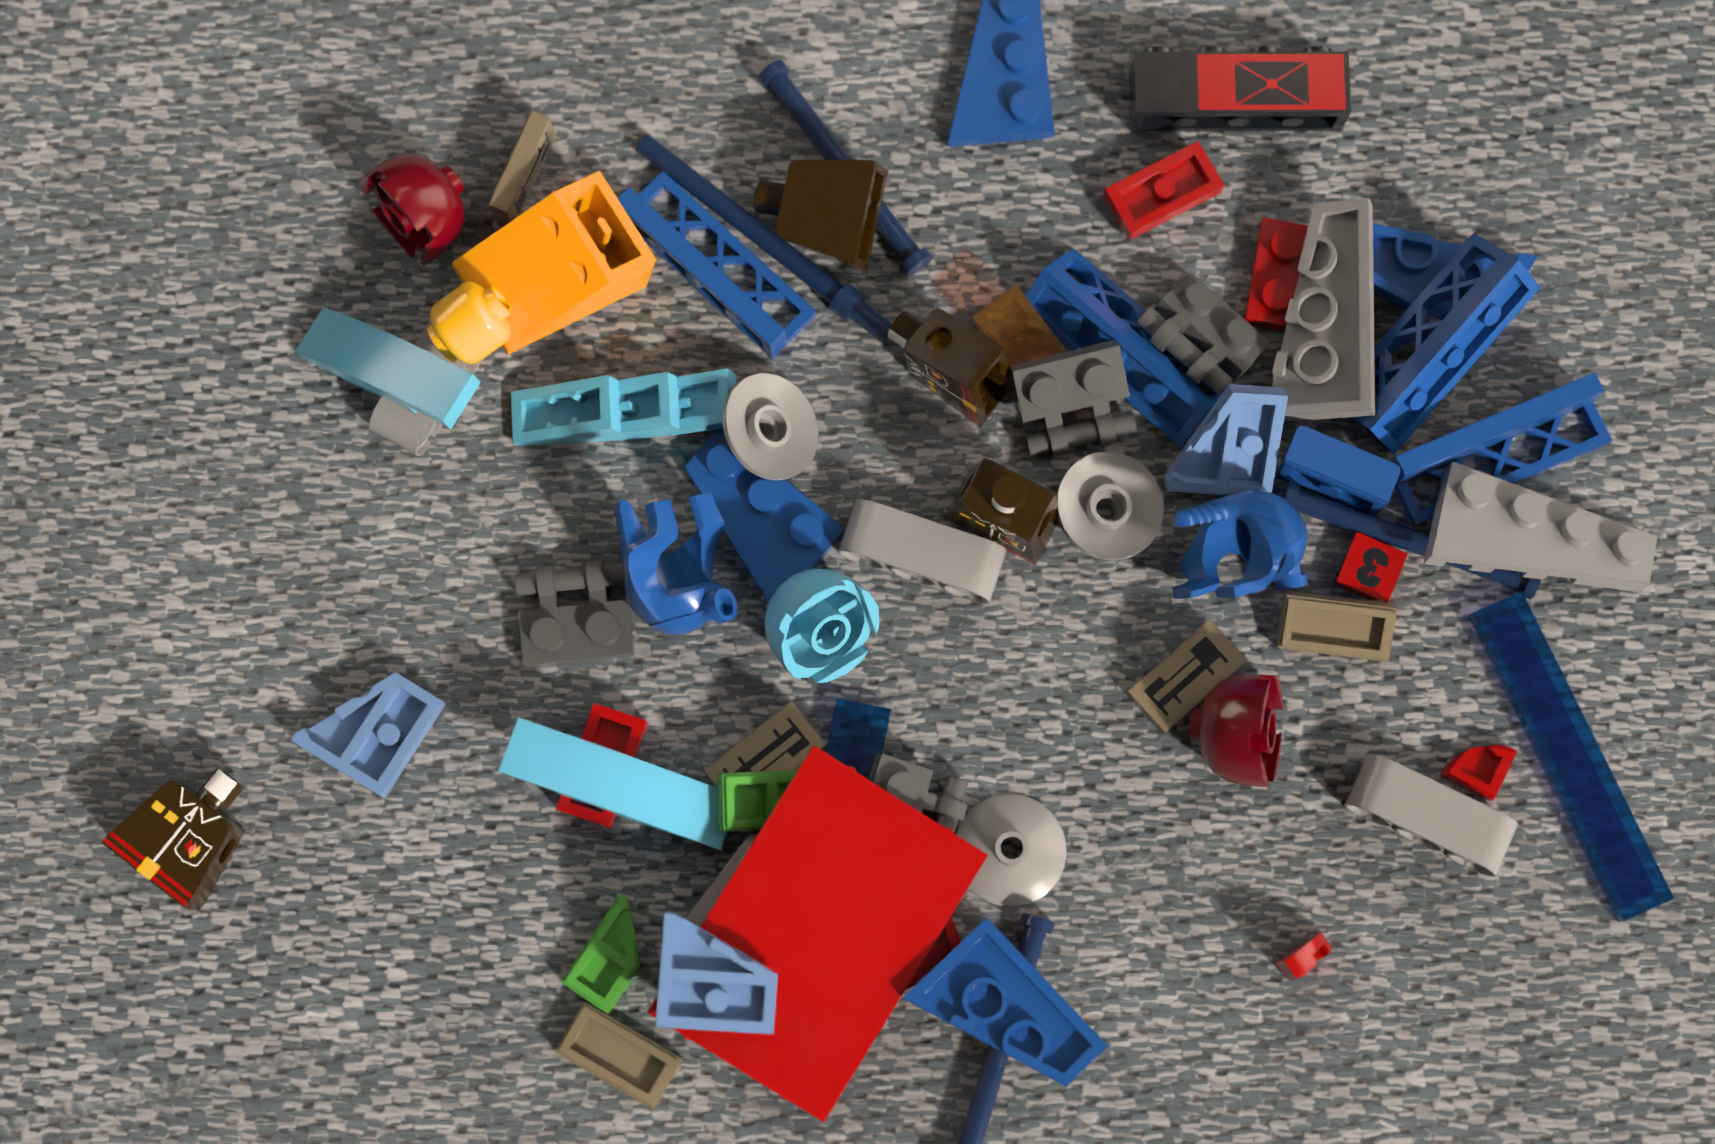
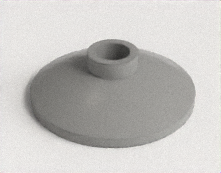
M770 373L750 375L742 379L731 389L724 403L722 418L725 438L737 460L753 474L774 481L786 480L804 471L815 456L819 434L815 413L802 391L789 380ZM759 426L763 429L765 437L761 433Z
M1117 452L1090 454L1072 465L1059 484L1056 498L1058 502L1057 517L1060 526L1067 538L1078 549L1092 557L1102 560L1130 558L1148 547L1161 528L1164 516V502L1160 487L1151 472L1143 464L1130 456ZM1098 502H1105L1111 506L1113 510L1111 519L1100 517L1096 510Z
M1002 794L983 800L966 814L956 833L957 836L988 854V857L970 884L969 889L980 898L995 905L1007 907L1022 906L1040 899L1055 886L1065 866L1066 841L1058 820L1044 805L1027 796ZM1007 838L1018 840L1022 846V853L1016 859H1008L1001 852V843Z

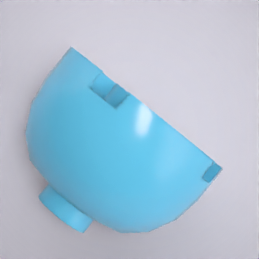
M807 569L792 575L777 588L768 602L764 617L767 644L782 666L793 677L800 680L801 677H811L816 683H827L839 678L858 665L869 651L864 646V643L869 638L870 631L872 630L877 635L880 625L878 605L870 593L857 581L834 569Z

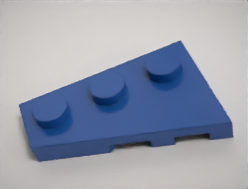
M982 0L948 147L1053 138L1054 122L1040 0Z
M1373 223L1374 293L1407 310L1463 245L1435 240L1433 235ZM1520 252L1514 256L1521 261L1528 272L1537 258L1535 255ZM1480 254L1465 271V281L1481 277L1493 261ZM1453 299L1437 303L1429 313L1428 323L1443 320L1453 309Z
M717 429L685 465V470L699 493L712 492L716 507L725 522L724 532L767 603L777 588L792 575L807 569H815L844 535L845 528L787 480H768L747 470L732 453L725 438L724 429Z
M987 917L903 997V999L1064 1087H1067L1108 1047Z

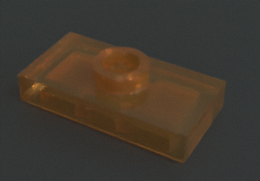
M1017 284L972 317V320L985 336L1006 348L1009 365L1067 352Z

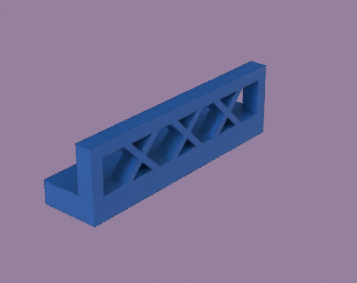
M664 171L639 194L628 187L618 197L619 202L645 243L771 359L817 315L816 310ZM663 189L679 202V221H666L649 205ZM686 209L699 221H686ZM686 230H709L717 237L718 256H704L686 239ZM724 244L737 256H724ZM724 265H748L756 273V291H742L724 274ZM762 279L775 291H762ZM786 300L799 314L783 328L763 310L762 301Z
M1473 233L1374 347L1375 384L1379 383V394L1375 397V415L1349 418L1361 425L1382 447L1394 455L1541 288L1521 261ZM1480 254L1493 261L1481 277L1465 281V271ZM1453 299V309L1443 320L1428 323L1429 313L1437 303ZM1416 341V352L1409 360L1392 365V355L1401 345Z
M1074 248L1042 270L1018 305L1022 311L1069 351L1117 340L1121 349L1130 397L1124 399L1179 447L1194 434L1222 395L1221 393L1218 396L1202 382L1201 384L1212 393L1211 395L1207 394L1186 375L1189 369L1171 353L1165 350L1166 355L1157 351L1149 342L1152 336L1137 324V321L1146 310ZM1070 270L1075 276H1077L1082 282H1084L1085 285L1078 283L1066 271ZM1110 309L1116 310V311H1117L1118 313H1120L1126 320L1119 318V317H1118L1116 314H1114Z
M1596 373L1589 374L1395 456L1391 462L1399 465L1401 472L1394 489L1412 526L1414 527L1433 519L1436 504L1421 510L1408 482L1423 475L1441 481L1443 472L1438 469L1449 465L1452 461L1462 465L1464 458L1475 453L1477 456L1496 462L1491 476L1516 484L1611 443L1613 440L1594 404V401L1605 392ZM1580 409L1593 438L1576 444L1556 436L1562 417ZM1551 422L1548 432L1537 429V427ZM1525 434L1544 441L1538 461L1528 465L1507 457L1513 437ZM1503 442L1499 453L1487 449ZM1552 445L1564 449L1548 456ZM1503 466L1515 470L1499 477Z

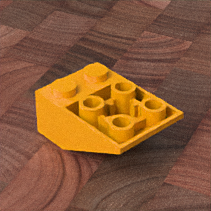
M599 170L551 193L454 260L452 267L462 283L475 282L485 290L494 286L509 302L513 311L507 317L511 327V334L509 340L502 345L506 354L509 355L645 288L651 276L656 258Z

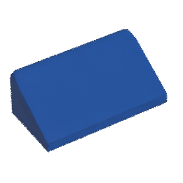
M1299 426L1275 474L1277 475L1276 478L1286 482L1291 480L1299 483L1300 488L1326 499L1377 516L1390 500L1401 472V467L1306 426Z

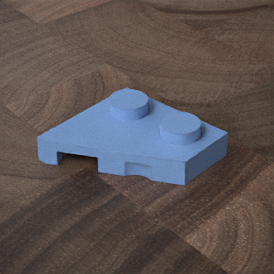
M1229 384L1164 475L1163 483L1166 491L1231 495L1250 489H1262L1272 493L1288 400L1284 387Z
M395 672L373 685L367 694L360 698H352L334 709L335 713L309 729L303 728L296 732L290 741L385 799L446 703Z
M664 911L656 1027L773 1034L777 972L676 912Z

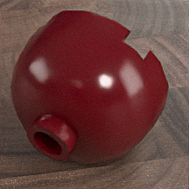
M411 153L395 155L381 162L360 178L364 196L374 191L380 202V205L372 210L379 222L410 257L415 255L416 248L422 253L420 264L424 266L429 264L458 239L464 227L465 211L459 195L464 191V186L458 175L448 165L444 164L439 168L430 159Z
M1246 674L1226 678L1219 681L1208 692L1203 709H1194L1190 722L1191 741L1201 744L1202 757L1214 774L1227 782L1258 787H1270L1268 782H1274L1280 761L1282 731L1276 735L1277 720L1275 709L1283 710L1281 683L1278 676Z

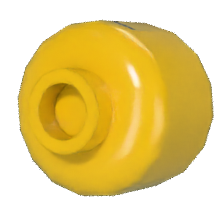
M464 282L432 306L430 311L432 324L427 327V332L436 348L452 363L460 360L466 364H476L509 340L511 327L507 317L513 311L507 299L496 287L491 286L485 290L475 282Z

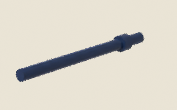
M648 134L641 139L636 147L637 153L659 170L664 171L687 192L830 302L829 309L845 322L852 319L882 344L889 339L888 332L892 323L865 303V295L849 283L843 286L787 241L776 236L774 231Z

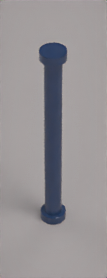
M777 60L765 67L759 74L758 81L764 89H772L825 160H852L788 77L789 68L784 61ZM882 200L876 228L903 262L900 267L907 277H911L926 267L933 257L926 248L919 249Z
M1289 480L1283 498L1287 499L1299 513L1355 533L1359 532L1375 540L1425 557L1429 539L1428 534L1300 490L1299 483ZM1445 563L1446 565L1520 590L1519 596L1529 600L1533 599L1541 582V579L1522 577V572L1494 569L1491 573L1468 570V565Z
M1023 913L1020 925L1025 927L1018 951L1036 969L1046 933L1052 935L1055 923ZM989 1045L958 1144H982L1009 1058L1008 1055Z

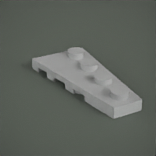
M1369 198L1314 203L1297 269L1300 274L1294 298L1289 301L1285 317L1287 326L1281 350L1277 351L1272 370L1274 378L1271 387H1284L1288 395L1284 422L1374 416L1373 205Z
M1452 461L1443 471L1423 564L1441 567L1446 562L1468 565V570L1491 573L1494 569L1522 572V577L1544 580L1549 575L1569 578L1572 584L1640 592L1650 584L1658 536Z

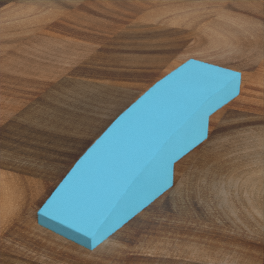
M323 307L295 350V353L379 399L384 397L414 414L419 412L452 429L481 383L474 374L386 331Z
M726 368L679 377L669 372L622 380L605 375L512 391L513 444L516 446L631 440L723 429L724 403L729 392L736 385V373Z
M518 717L498 770L500 773L722 851L729 831L719 830L718 788Z

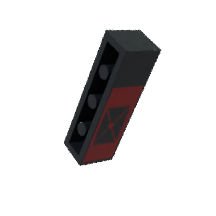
M1154 46L1146 48L1142 52H1134L1129 69L1130 131H1342L1351 114L1349 52H1333L1331 48L1326 46H1313L1301 52H1280L1278 48L1272 46L1255 47L1248 52H1227L1226 49L1219 46L1202 47L1195 52H1173L1169 47Z

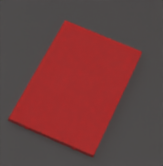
M813 745L700 925L704 930L777 972L774 1033L760 1034L672 1029L681 1033L684 1039L692 1040L779 1094L782 1100L790 1101L820 1121L825 1122L988 857V854L954 834L950 827L941 826L860 775L853 766H846ZM658 994L647 1010V1013L655 1018Z

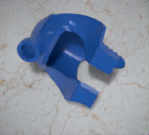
M1250 489L1188 507L1185 510L1181 509L1176 513L1174 527L1202 525L1182 561L1181 570L1188 581L1172 587L1174 599L1193 598L1215 591L1217 598H1237L1265 590L1271 581L1274 582L1275 590H1289L1308 584L1306 572L1300 571V562L1306 549L1308 531L1298 510L1287 499L1262 489ZM1228 552L1239 555L1247 564L1242 578L1218 586L1220 584L1217 572L1219 561Z
M712 492L689 497L697 530L683 546L667 555L661 554L678 536V527L670 499L644 505L648 518L647 534L643 531V526L639 523V518L635 515V510L628 501L621 500L614 507L615 523L618 527L617 533L620 535L619 542L621 544L620 552L622 554L626 598L635 615L653 630L669 635L688 634L702 628L707 622L712 620L719 624L731 621L737 614V603L733 594L728 589L722 588L721 584L712 581L715 551L725 529V522L716 507Z

